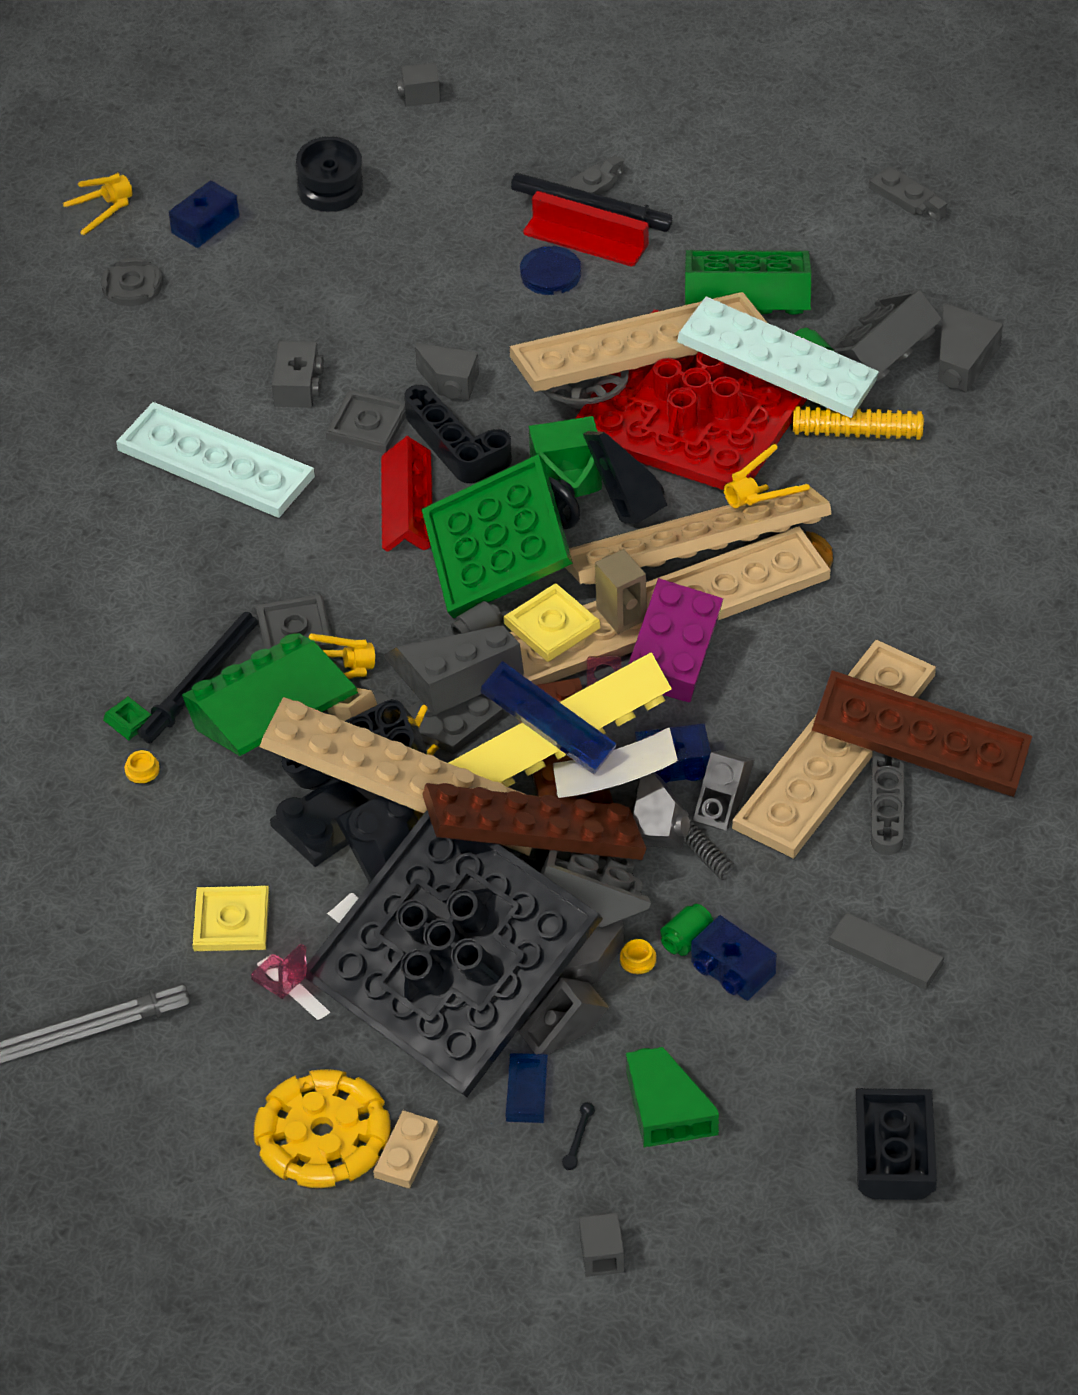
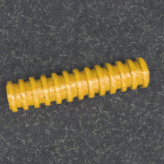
M796 406L794 410L793 432L795 435H799V432H805V435L814 432L815 436H819L820 433H825V436L835 433L836 437H839L840 434H845V437H850V434H855V437L865 434L866 438H870V435H875L876 438H880V435H886V439H890L891 436H896V439H900L901 436H906V439L916 436V440H921V437H923L924 414H922V411H917V414H912V411L902 414L901 410H897V413H892V410L882 413L881 409H877V412H871V409L861 412V409H857L853 417L850 418L836 411H831L829 408H826V411L821 410L820 407H816V410H811L810 407H806V410H800V406Z

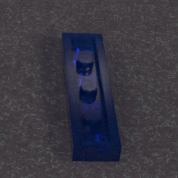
M503 661L481 686L480 692L593 774L598 771L616 747L617 743Z

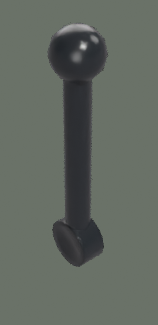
M585 1102L580 1107L582 1115L569 1155L564 1156L562 1159V1166L566 1170H574L577 1167L576 1154L588 1118L595 1112V1108L590 1102Z

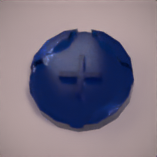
M557 246L540 247L523 257L520 263V276L524 286L534 293L542 295H554V292L558 291L565 293L578 284L581 278V263L576 254L566 248Z

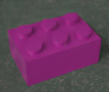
M658 578L629 664L652 652L672 688L663 695L691 702L724 598Z

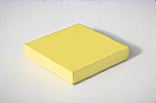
M557 583L504 616V624L547 662L600 629V620Z
M269 886L197 887L193 950H266Z

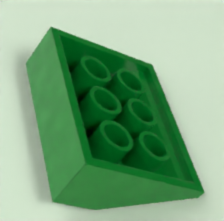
M686 250L685 305L702 302L705 297L714 299L743 292L760 314H770L772 310H785L787 314H802L804 310H811V265L809 251Z
M295 633L283 637L279 644L269 649H261L251 655V659L241 664H234L224 668L221 672L222 674L213 679L197 682L192 686V690L182 694L195 729L238 756H241L260 746L263 736L283 697L299 701L305 706L323 712L357 694L358 691L356 686L315 641Z

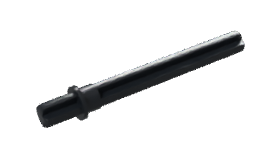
M515 173L511 181V189L517 192L534 196L537 191L647 222L649 227L668 232L671 228L672 215L649 209L647 204L642 207L521 173Z
M244 612L174 691L160 705L153 706L151 709L152 715L138 730L139 737L143 738L146 743H152L166 727L171 728L174 726L175 718L186 706L182 694L192 690V686L197 682L209 680L256 627L257 619L250 612Z

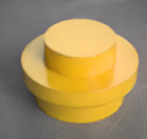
M140 750L128 757L124 770L126 777L134 783H147L158 776L160 766L157 758L152 753Z
M634 939L627 942L621 950L620 964L629 973L644 974L655 966L656 952L649 942L642 939Z

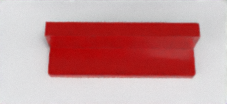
M537 191L532 197L533 217L523 230L525 236L631 267L636 265L649 245V223L540 191Z
M406 436L381 457L382 549L388 552L404 539L421 550H427L431 547L422 513L423 508L432 504L431 450Z

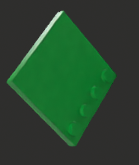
M539 454L422 509L447 612L452 618H456L483 601L489 603L573 564L546 465Z

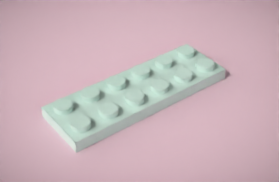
M709 297L703 299L679 332L677 340L678 343L850 418L853 417L875 384L879 371Z
M152 402L116 441L117 449L120 452L277 518H280L315 477L313 467L155 402Z

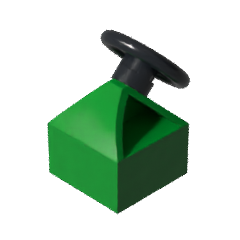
M593 416L529 426L530 458L539 454L545 462L563 530L573 528L580 520V507L575 497L591 494L602 489V478L583 436L587 431H597ZM567 505L570 509L569 519L566 518L562 511Z

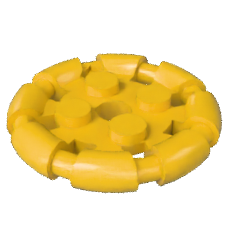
M322 1069L309 1071L308 1076L298 1079L296 1076H293L276 1086L266 1096L267 1103L265 1107L258 1109L253 1134L255 1144L261 1148L259 1156L265 1165L283 1180H287V1178L297 1181L298 1186L328 1188L335 1187V1183L349 1179L351 1182L359 1178L378 1162L380 1158L378 1154L381 1149L385 1148L390 1137L391 1120L389 1112L383 1109L384 1099L367 1081L360 1077L356 1079L349 1078L346 1072ZM311 1090H314V1091H315V1092H309V1093H307L304 1097H302V1094H301V1093H304V1092H307V1091H311ZM340 1091L349 1093L346 1100L337 1097ZM280 1110L288 1113L286 1119L277 1115ZM369 1113L368 1119L359 1120V1115ZM320 1124H327L333 1128L329 1134L323 1136L312 1132L314 1127ZM286 1139L287 1144L282 1146L275 1144L276 1141ZM359 1140L367 1143L366 1146L357 1147ZM341 1158L342 1165L330 1167L329 1161ZM298 1160L305 1162L303 1167L296 1164Z

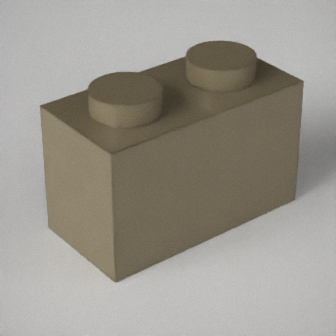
M625 549L605 556L595 562L596 609L618 634L642 623L647 611L646 573Z

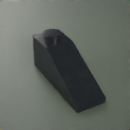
M587 431L583 434L621 522L638 524L668 506L664 498V488L656 479V476L605 432Z

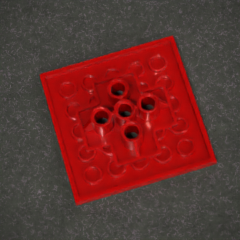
M698 352L692 356L688 355L675 359L664 358L654 364L637 369H629L628 383L618 395L603 402L585 404L575 419L593 416L597 432H605L640 463L724 490L725 485L733 481L732 474L742 470L773 444H778L793 421L796 406H800L801 409L807 399ZM620 372L610 374L621 378ZM613 383L602 385L607 393L617 386ZM594 392L590 398L598 397V395ZM766 460L746 475V477L754 479Z

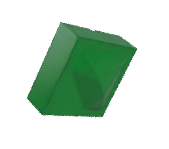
M128 696L105 712L103 721L129 741L138 734L140 727L152 714Z

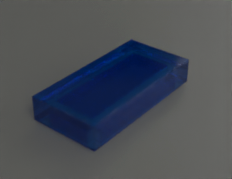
M510 1053L506 1122L544 1123L548 1054Z

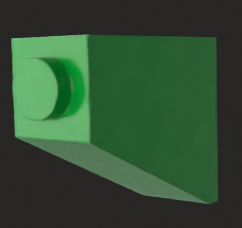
M663 1047L653 1049L642 1048L635 1052L626 1053V1075L643 1147L719 1135V1114L717 1108Z

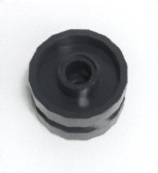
M324 136L313 139L300 148L296 155V174L298 176V195L303 204L310 209L321 212H336L347 209L357 203L363 194L362 155L356 145L340 137Z

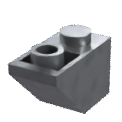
M723 750L711 752L693 821L723 830L728 829L746 792L754 764L753 759Z

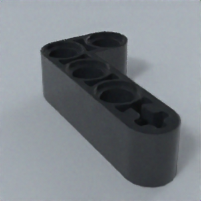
M414 385L405 391V412L408 423L459 481L475 483L510 466L512 463L511 436L507 431L492 429L473 437L428 386Z
M390 699L345 721L427 754L417 722L398 700ZM282 757L283 769L301 788L311 789L334 778L291 759Z

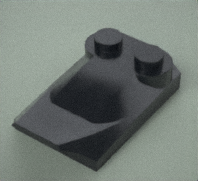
M333 778L303 798L292 797L283 800L277 806L276 815L270 818V824L276 832L316 867L349 845L336 819L380 795L338 778Z
M378 796L336 819L369 884L419 821L414 809L382 796Z
M856 1088L858 1190L871 1199L919 1200L928 1197L932 1192L936 1191L937 1186L932 1089Z

